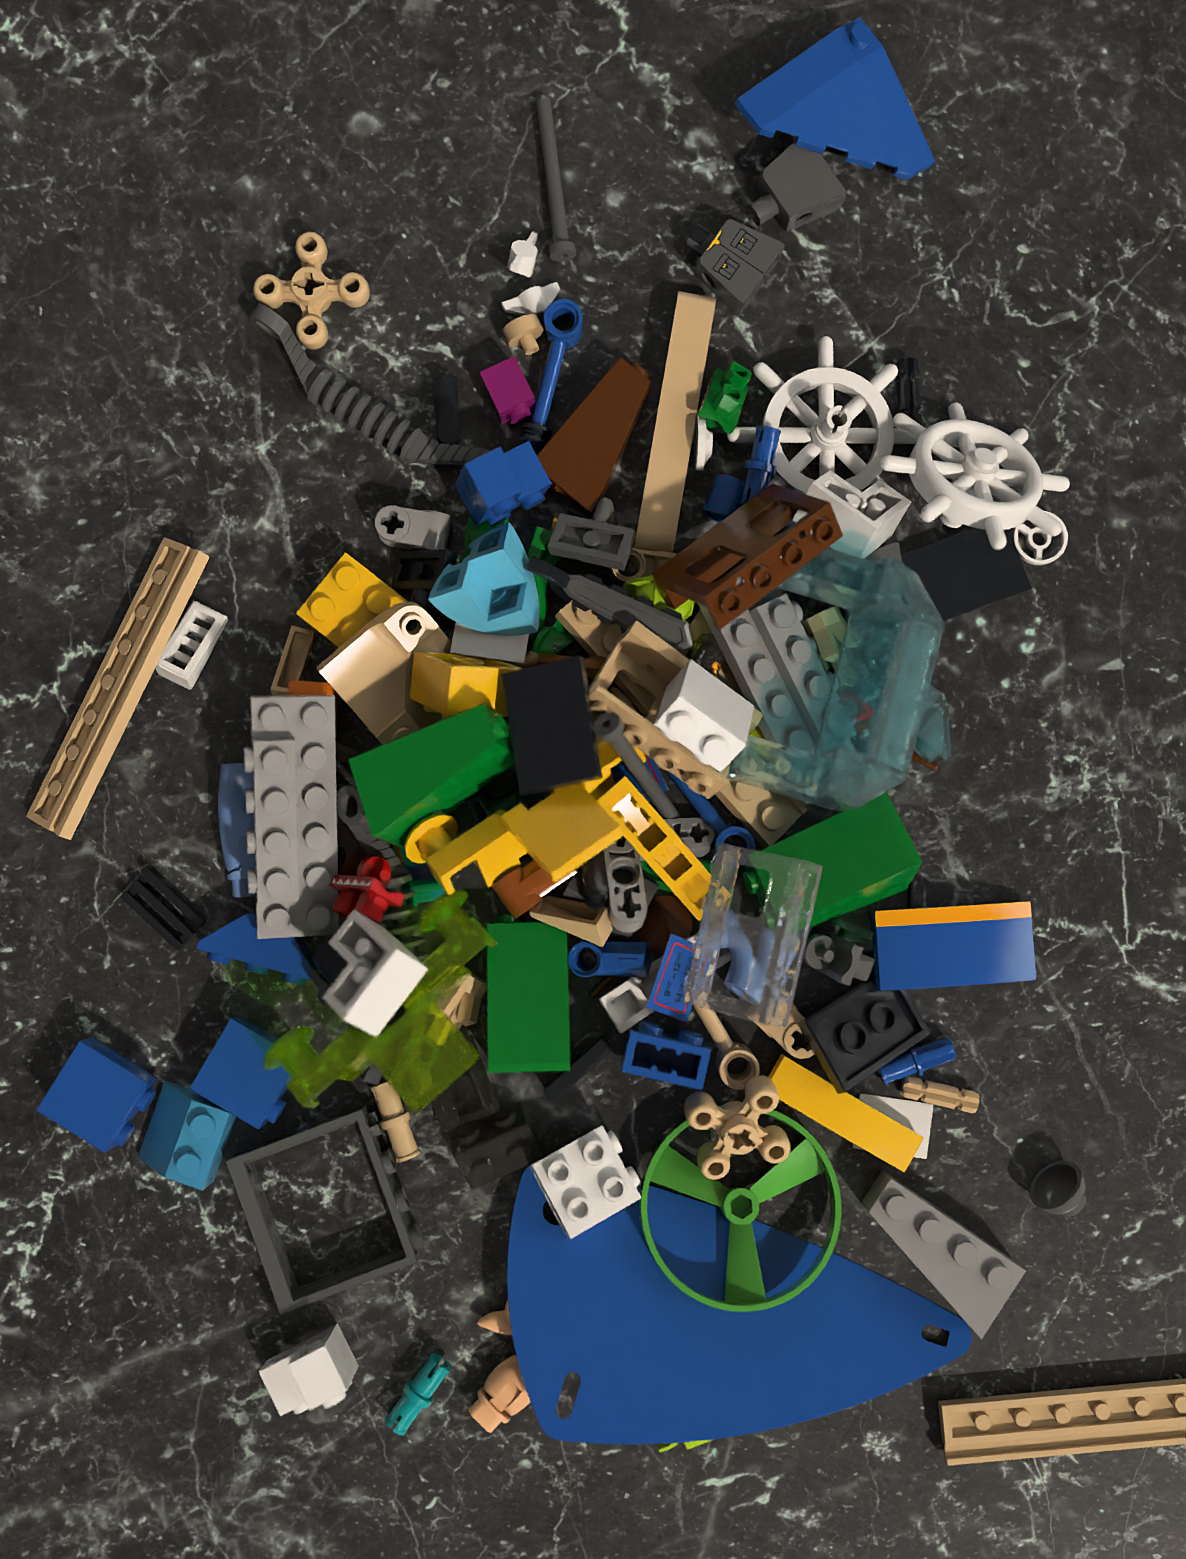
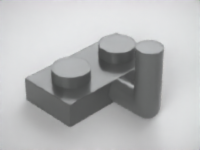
M604 497L598 501L592 520L560 513L547 547L550 555L624 571L636 535L634 529L618 526L613 502L611 499Z

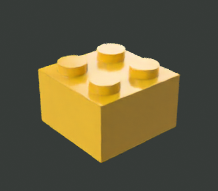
M345 552L296 614L339 648L379 614L393 605L408 601Z
M414 651L409 698L423 704V710L442 713V719L444 720L481 704H484L495 713L508 717L502 674L520 670L521 668L497 659L456 653Z

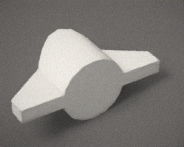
M532 232L527 241L518 240L512 243L507 268L510 271L527 277L532 276L538 251L534 245L537 233Z
M557 282L542 288L540 286L531 287L523 291L518 297L502 302V307L505 312L520 316L537 314L539 320L542 321L546 308L554 301L560 287Z

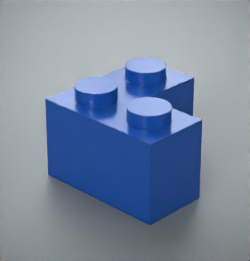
M528 441L506 453H503L501 447H498L464 464L455 487L475 525L479 527L488 522L490 527H493L507 520L511 516L510 511L522 505L524 510H527L545 500L543 494H545L552 483Z

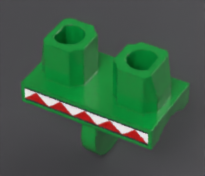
M735 361L731 362L725 372L718 367L715 368L710 376L697 411L698 416L706 419V426L708 428L722 427L724 432L729 435L737 426L749 388L747 384L752 375L750 370Z

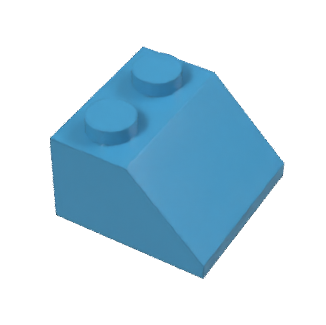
M165 1081L138 1158L164 1178L203 1191L215 1180L236 1116L191 1089Z

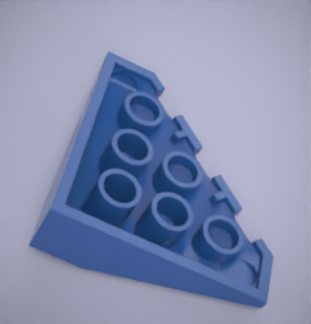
M861 18L828 34L737 98L734 103L760 135L772 138L775 131L784 132L797 137L795 139V146L821 154L827 146L846 152L844 161L869 169L874 167L875 162L886 164L895 168L893 176L908 180L931 167L935 162L884 47Z

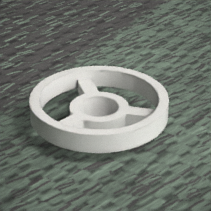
M697 415L695 427V471H703L704 465L712 455L713 432L706 429V419Z
M1048 511L1044 512L1062 525L1061 547L1057 554L1050 559L1042 560V550L1051 543V535H1048L1038 527L1030 529L1023 523L1014 527L1012 539L1019 557L1029 564H1049L1058 559L1066 549L1068 542L1067 529L1058 516ZM1019 531L1026 537V546L1034 552L1035 559L1022 551L1018 542ZM1034 533H1039L1044 537L1043 545L1039 546L1033 542L1032 536Z

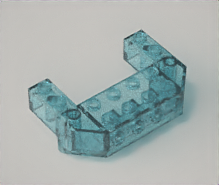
M827 548L777 586L790 592L851 610L814 754L748 735L746 746L730 763L727 778L841 812L858 809L906 780L945 623L918 574L897 559L887 556L875 563Z

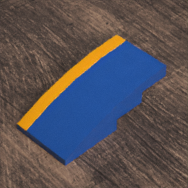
M1030 901L871 911L876 991L1036 980Z

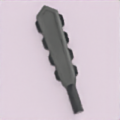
M533 555L526 566L527 571L563 588L566 594L573 599L574 606L583 611L592 609L596 612L597 619L607 625L616 623L621 627V632L624 633L637 620L679 652L693 646L689 623L683 620L680 612L668 607L660 610L655 607L654 601L641 595L633 598L628 595L627 589L616 584L610 587L603 585L602 578L589 573L585 576L568 574Z

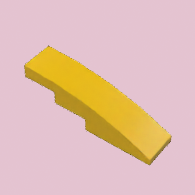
M626 776L597 800L621 826L623 836L698 921L728 896L726 891Z
M781 1054L768 1076L773 1080L778 1090L779 1100L904 1173L924 1137L848 1092L837 1094L831 1082Z

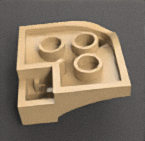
M402 602L391 606L371 620L319 664L316 669L357 714L381 744L385 745L442 721V713L423 710V704L409 698L414 651L450 653L452 642L424 608L414 602ZM416 619L418 622L417 627L412 631L406 630L407 622Z

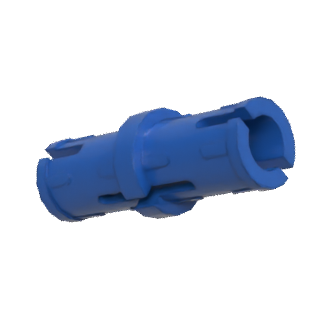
M756 426L750 460H746L745 470L748 471L740 505L743 506L769 486L771 475H775L777 466H774V460L781 430L764 426V429L763 426Z

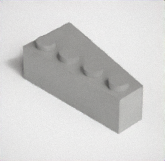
M882 1170L861 1201V1204L982 1340L1026 1271L1013 1259Z

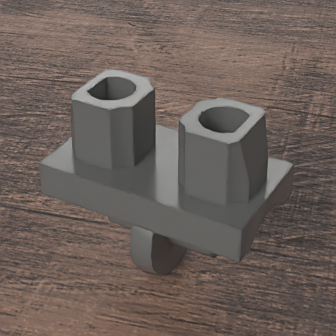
M819 927L816 934L811 935L805 941L802 948V957L806 965L839 983L849 986L853 978L867 981L874 964L873 958L862 954L863 947Z

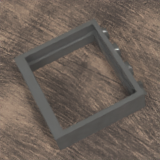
M367 1104L239 1152L226 1160L280 1315L417 1263L421 1255L420 1249L424 1247L422 1234L417 1224L411 1226L406 1212L410 1210L407 1193L403 1186L398 1188L392 1174L397 1172L394 1157L390 1149H383L379 1135L383 1134L379 1124L380 1119L375 1111L370 1113ZM357 1122L402 1248L299 1287L254 1161Z

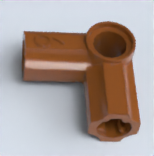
M534 860L524 868L522 866L516 868L492 885V888L512 917L516 919L541 902L545 894L576 874L577 871L574 869L554 883Z

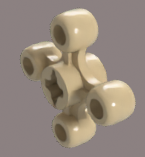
M305 232L296 240L295 249L302 268L294 274L292 280L284 281L275 275L264 274L254 282L253 291L257 301L270 309H276L284 302H293L299 305L302 310V318L296 326L297 337L303 346L315 350L323 347L328 340V330L323 322L322 313L329 308L331 302L341 301L349 307H362L369 299L370 289L366 279L358 273H347L339 280H332L324 276L321 268L327 259L326 243L317 233ZM310 248H316L311 252H307ZM312 287H316V288H313V294L307 295V294H310V293H311V288H312ZM353 288H359L356 292H350ZM274 289L272 293L265 294L268 290ZM317 330L313 335H307L309 331Z
M763 1075L752 1077L745 1086V1099L743 1102L730 1101L718 1107L713 1098L705 1092H695L686 1098L684 1113L689 1125L698 1130H706L712 1127L717 1131L716 1140L704 1143L697 1152L699 1169L708 1179H720L728 1173L731 1154H746L756 1148L759 1150L762 1158L770 1163H780L789 1156L790 1141L785 1131L775 1125L764 1128L758 1125L760 1114L773 1111L779 1102L778 1090L773 1080Z

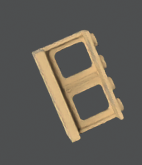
M636 620L618 638L589 687L593 719L596 720L600 715L607 712L618 714L624 723L623 734L632 747L638 748L652 758L660 768L670 771L688 784L692 791L709 799L729 784L730 780L724 775L731 762L719 772L713 766L701 763L692 752L677 741L668 739L661 732L660 728L655 725L667 685L687 664L689 659ZM617 673L626 674L653 695L654 703L645 718L607 691ZM755 707L749 732L758 726L764 715Z

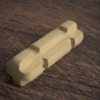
M911 1076L903 1078L900 1093L905 1098L913 1100L921 1098V1101L951 1109L957 1107L960 1111L975 1113L977 1111L979 1094L975 1091L963 1088L959 1091V1088L928 1080L922 1082L920 1078Z

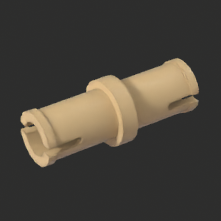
M393 1079L380 1082L378 1086H371L370 1090L373 1092L382 1118L379 1124L381 1130H386L396 1157V1163L404 1162L421 1154L409 1124L411 1119L410 1112L404 1110Z

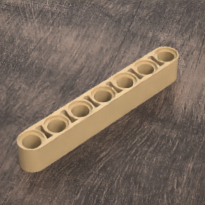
M678 292L634 546L636 549L673 553L716 297Z

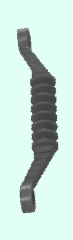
M257 303L249 315V318L259 328L282 341L310 403L316 405L324 398L322 410L326 413L331 412L337 406L335 419L338 421L344 420L350 414L348 427L354 430L363 423L361 436L365 438L376 431L373 442L377 446L382 445L389 439L386 452L392 455L401 447L399 460L403 463L419 462L421 464L463 465L490 452L487 449L473 448L471 446L439 444L427 436L421 428H417L409 435L411 427L409 420L405 419L396 426L398 413L395 411L390 412L383 418L385 405L381 402L370 410L373 398L367 394L357 401L360 389L353 386L345 393L347 380L339 378L332 385L334 372L328 368L324 369L308 359L289 323L280 315L260 303Z
M356 784L340 788L336 795L339 817L355 834V838L359 841L360 846L368 857L378 856L384 858L389 863L391 879L385 888L386 891L400 892L405 895L400 907L390 906L385 911L382 919L393 920V924L385 929L392 935H395L396 939L415 957L423 961L429 957L428 952L415 951V947L424 943L425 937L412 936L411 933L420 928L422 922L409 920L408 916L419 911L418 906L405 904V901L415 896L416 893L414 890L402 889L403 884L412 880V874L408 873L404 865H401V861L395 856L396 854L389 848L386 841L371 835ZM353 796L357 801L358 811L354 809ZM427 967L428 970L425 972L422 978L432 972L430 967ZM421 979L406 997L407 1002L412 1008V1015L410 1020L406 1019V1024L402 1025L400 1052L397 1065L393 1071V1083L397 1092L405 1100L409 1101L427 1095L433 1085L430 1069L421 1060L420 1056L421 1046L424 1041L423 1034H425L426 1030L425 1023H427L430 1000L435 990V985L430 982H422ZM410 1073L413 1075L415 1079L416 1086L412 1083L410 1079Z

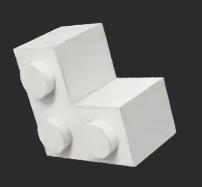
M831 470L812 482L806 493L831 503L843 536L829 547L835 550L839 557L855 565L891 538L911 503L909 499L881 480H878L861 492ZM798 509L793 521L797 522L808 512Z
M354 909L329 942L349 964L323 998L344 1020L377 1037L428 968L387 929Z
M338 1323L266 1360L259 1374L279 1415L282 1416L292 1410L295 1414H299L307 1409L312 1410L321 1404L326 1409L339 1403L347 1396L345 1392L353 1383L352 1379L359 1365Z

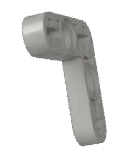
M663 819L675 833H678L680 840L696 858L703 857L709 852L714 840V831L703 819ZM690 833H697V837L702 839L701 843H695L694 838L689 837ZM622 836L620 840L624 842V847H617L616 842H613L603 849L608 879L607 905L611 924L621 932L631 933L642 927L647 914V901L641 861L645 860L629 841ZM618 869H626L633 874L634 880L628 884H621L613 878L612 874ZM630 896L629 906L631 912H634L633 918H627L626 913L622 912L624 897Z

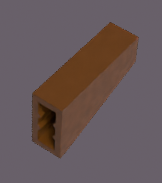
M621 357L537 455L552 483L550 488L588 519H592L598 501L604 498L650 391L651 381L648 380V373L636 362L632 361L629 364Z

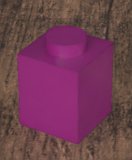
M515 356L479 372L483 388L501 425L509 421L511 424L519 423L532 414L531 411L535 407V397Z

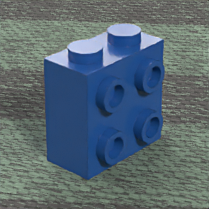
M239 1015L230 1019L189 1089L259 1130L268 1121L274 1124L286 1105V1102L281 1100L288 1086L294 1089L303 1077L307 1068L301 1064L307 1055Z
M640 1020L637 1026L633 1025L627 1029L620 1060L622 1072L695 1089H703L711 1049L703 1041L700 1033L677 1028L676 1035L663 1032L664 1028L661 1027V1024L647 1020Z
M90 1037L79 1041L36 1111L105 1153L117 1145L122 1147L127 1142L135 1129V1126L131 1124L138 1111L144 1112L156 1095V1091L152 1088L158 1077L95 1038Z

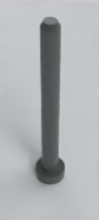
M540 95L536 100V109L554 243L549 247L551 260L564 262L576 257L575 243L569 241L551 100L547 95Z
M607 712L600 715L593 725V731L601 741L609 742L664 819L681 818L679 812L623 734L624 723L618 714Z

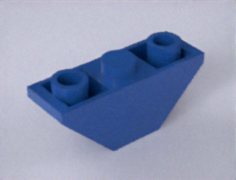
M256 912L247 913L198 941L196 948L208 952L206 958L209 960L230 964L232 958L246 962L244 967L246 970L268 974V970L272 969L284 973L283 980L300 985H305L307 979L311 980L307 975L310 970L320 971L314 963L313 957L302 937L257 939Z

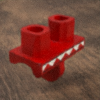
M371 856L362 860L358 866L357 876L334 875L330 884L332 888L340 891L332 911L346 919L355 909L372 921L380 923L387 906L400 907L405 895L400 892L385 890L391 879V868L384 858L378 856Z

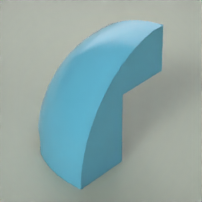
M510 522L490 530L470 543L468 547L471 554L465 557L460 564L454 566L448 564L430 592L428 600L440 612L470 629L505 636L538 632L539 601L534 575L526 570L529 559Z

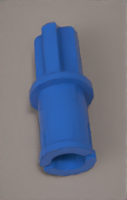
M942 1038L917 1048L912 1046L908 1051L903 1052L877 1071L883 1085L913 1074L922 1076L924 1070L954 1060L956 1058L955 1048L949 1038Z

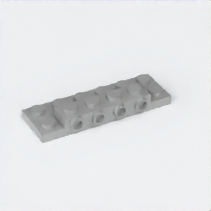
M741 578L737 579V585L740 583ZM773 589L721 630L716 629L707 607L698 604L745 699L764 714L758 725L798 806L807 805L865 773L848 739L856 735L853 728L855 716L849 707L842 706L835 692L838 688L837 680L830 671L824 670L818 658L820 651L816 640L812 636H807L801 624L803 612L799 604L795 601H790L787 594L778 597Z
M333 694L250 696L251 748H244L245 773H252V789H245L246 813H253V829H246L247 854H254L255 869H247L248 894L255 893L257 939L333 935L339 930V914L332 911L338 897V890L330 886L334 875H338L335 696Z

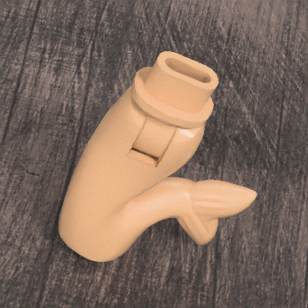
M508 1300L505 1304V1310L488 1313L479 1319L477 1324L498 1334L512 1335ZM517 1355L505 1359L495 1367L487 1377L484 1387L477 1392L479 1399L468 1409L471 1416L489 1433L501 1421L508 1423L511 1416L517 1414L531 1403L520 1372Z

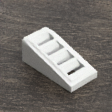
M193 600L174 629L155 667L157 673L191 690L228 621L227 616ZM198 618L212 626L207 630L194 624V621ZM188 632L203 638L202 642L199 643L186 637ZM183 646L195 653L191 657L179 650ZM175 660L185 665V669L183 670L173 665V661Z

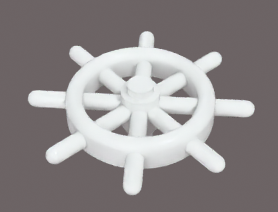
M824 336L818 341V368L799 373L786 383L763 362L755 364L753 368L755 376L774 394L764 413L761 426H763V429L764 426L781 430L774 460V466H777L776 472L769 485L775 484L806 494L811 483L815 480L804 476L800 472L819 455V477L830 470L835 473L836 455L855 474V476L845 481L859 491H863L878 480L883 481L879 477L883 471L880 466V460L886 455H891L893 444H916V441L898 428H894L890 409L880 393L898 374V368L894 364H887L869 382L854 372L833 367V341L830 337ZM818 389L819 416L798 395L809 390ZM834 390L841 391L853 398L842 410V406H834ZM787 407L806 427H779L784 408ZM865 409L873 428H849L852 420ZM736 427L731 435L727 433V438L731 442L754 443L756 427ZM780 443H807V445L789 462L783 453ZM846 443L874 444L868 464Z
M957 402L952 403L948 407L950 420L940 421L929 426L927 429L904 413H898L894 416V426L915 440L916 444L910 457L886 455L880 460V466L885 471L910 475L913 485L928 502L920 511V517L923 521L931 522L939 516L945 525L952 528H958L964 524L986 530L990 545L996 550L1002 549L1006 545V537L1003 530L1014 528L1026 520H1029L1048 535L1057 536L1061 533V523L1036 505L1041 498L1043 490L1066 491L1069 488L1070 481L1064 476L1041 473L1034 457L1022 445L1029 437L1026 429L1020 428L1011 435H1008L990 425L967 420L962 405ZM953 447H959L960 452L954 449ZM931 453L935 454L943 461L933 460ZM946 478L953 479V480H952V482L950 483ZM1009 486H1016V487H1018L1019 493H1017L1016 491H1014V490H1013L1012 488H1010ZM992 495L1002 502H994Z

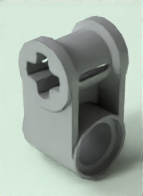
M398 506L384 507L376 515L375 528L380 540L389 547L411 551L447 549L452 524V517L450 515L437 511L415 510ZM393 520H399L402 528H396L394 534H389L385 525H392Z

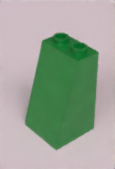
M481 704L349 759V763L371 835L404 847L410 830L421 819L433 814H450L514 764L515 759L509 722L500 713H495L484 704Z
M884 792L750 855L745 872H743V879L750 894L756 893L762 907L759 908V912L765 927L768 930L773 929L777 940L905 891L923 861L887 792Z
M511 914L496 915L495 923H487L488 1073L570 1071L571 1045L567 932L537 919L530 922H520V916L514 919Z

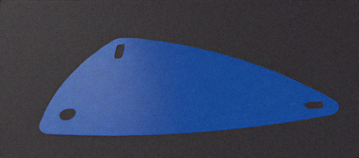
M530 1166L526 1168L520 1179L510 1227L507 1259L509 1316L517 1360L529 1400L542 1430L552 1439L595 1444H663L720 1439L771 1430L829 1415L891 1392L965 1354L971 1346L972 1333L970 1327L963 1319L915 1292L835 1253H832L824 1269L805 1290L780 1305L751 1312H733L708 1306L693 1299L674 1285L654 1260L643 1235L640 1222L639 1200L577 1236L567 1239L560 1225H552L545 1220L543 1206L547 1200L529 1168ZM649 1186L647 1197L648 1223L655 1247L663 1262L685 1285L705 1296L724 1301L730 1221L723 1215L719 1207ZM752 1221L765 1296L767 1298L795 1283L813 1264L821 1247L761 1222ZM932 1325L950 1331L947 1346L944 1347L926 1341L922 1337L923 1327ZM570 1372H575L581 1378L577 1397L571 1415L566 1419H561L556 1414L559 1396L566 1375Z

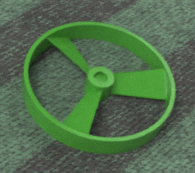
M775 1110L764 1114L789 1126L802 1137L803 1141L789 1153V1156L784 1161L777 1163L749 1189L743 1187L728 1189L716 1179H708L701 1173L699 1167L668 1146L681 1131L689 1126L687 1119L681 1121L664 1136L652 1153L644 1171L641 1182L642 1188H640V1196L642 1198L639 1199L640 1222L645 1241L654 1260L674 1285L693 1299L714 1308L733 1312H751L772 1308L787 1302L805 1290L818 1277L830 1259L837 1242L841 1223V1196L832 1164L823 1148L805 1128L788 1116ZM824 1172L829 1188L830 1219L823 1246L810 1268L795 1283L783 1291L766 1298L752 1227V1221L759 1212V1204ZM650 1181L719 1206L723 1215L730 1221L724 1301L705 1296L685 1285L663 1262L655 1247L648 1223L647 1197Z

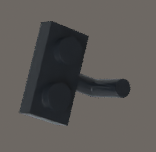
M448 549L397 551L391 588L402 593H412L411 602L417 603L424 608L440 629L447 630L451 625V619L443 613L427 609L426 603L428 592H431L442 571L448 564L453 566L457 564L458 553Z

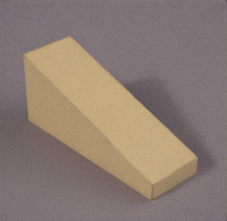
M291 626L271 686L272 695H288L286 692L290 687L287 683L291 680L304 681L316 635L315 631Z
M544 895V899L531 908L530 916L600 947L604 946L613 930L607 907L592 909L583 902Z

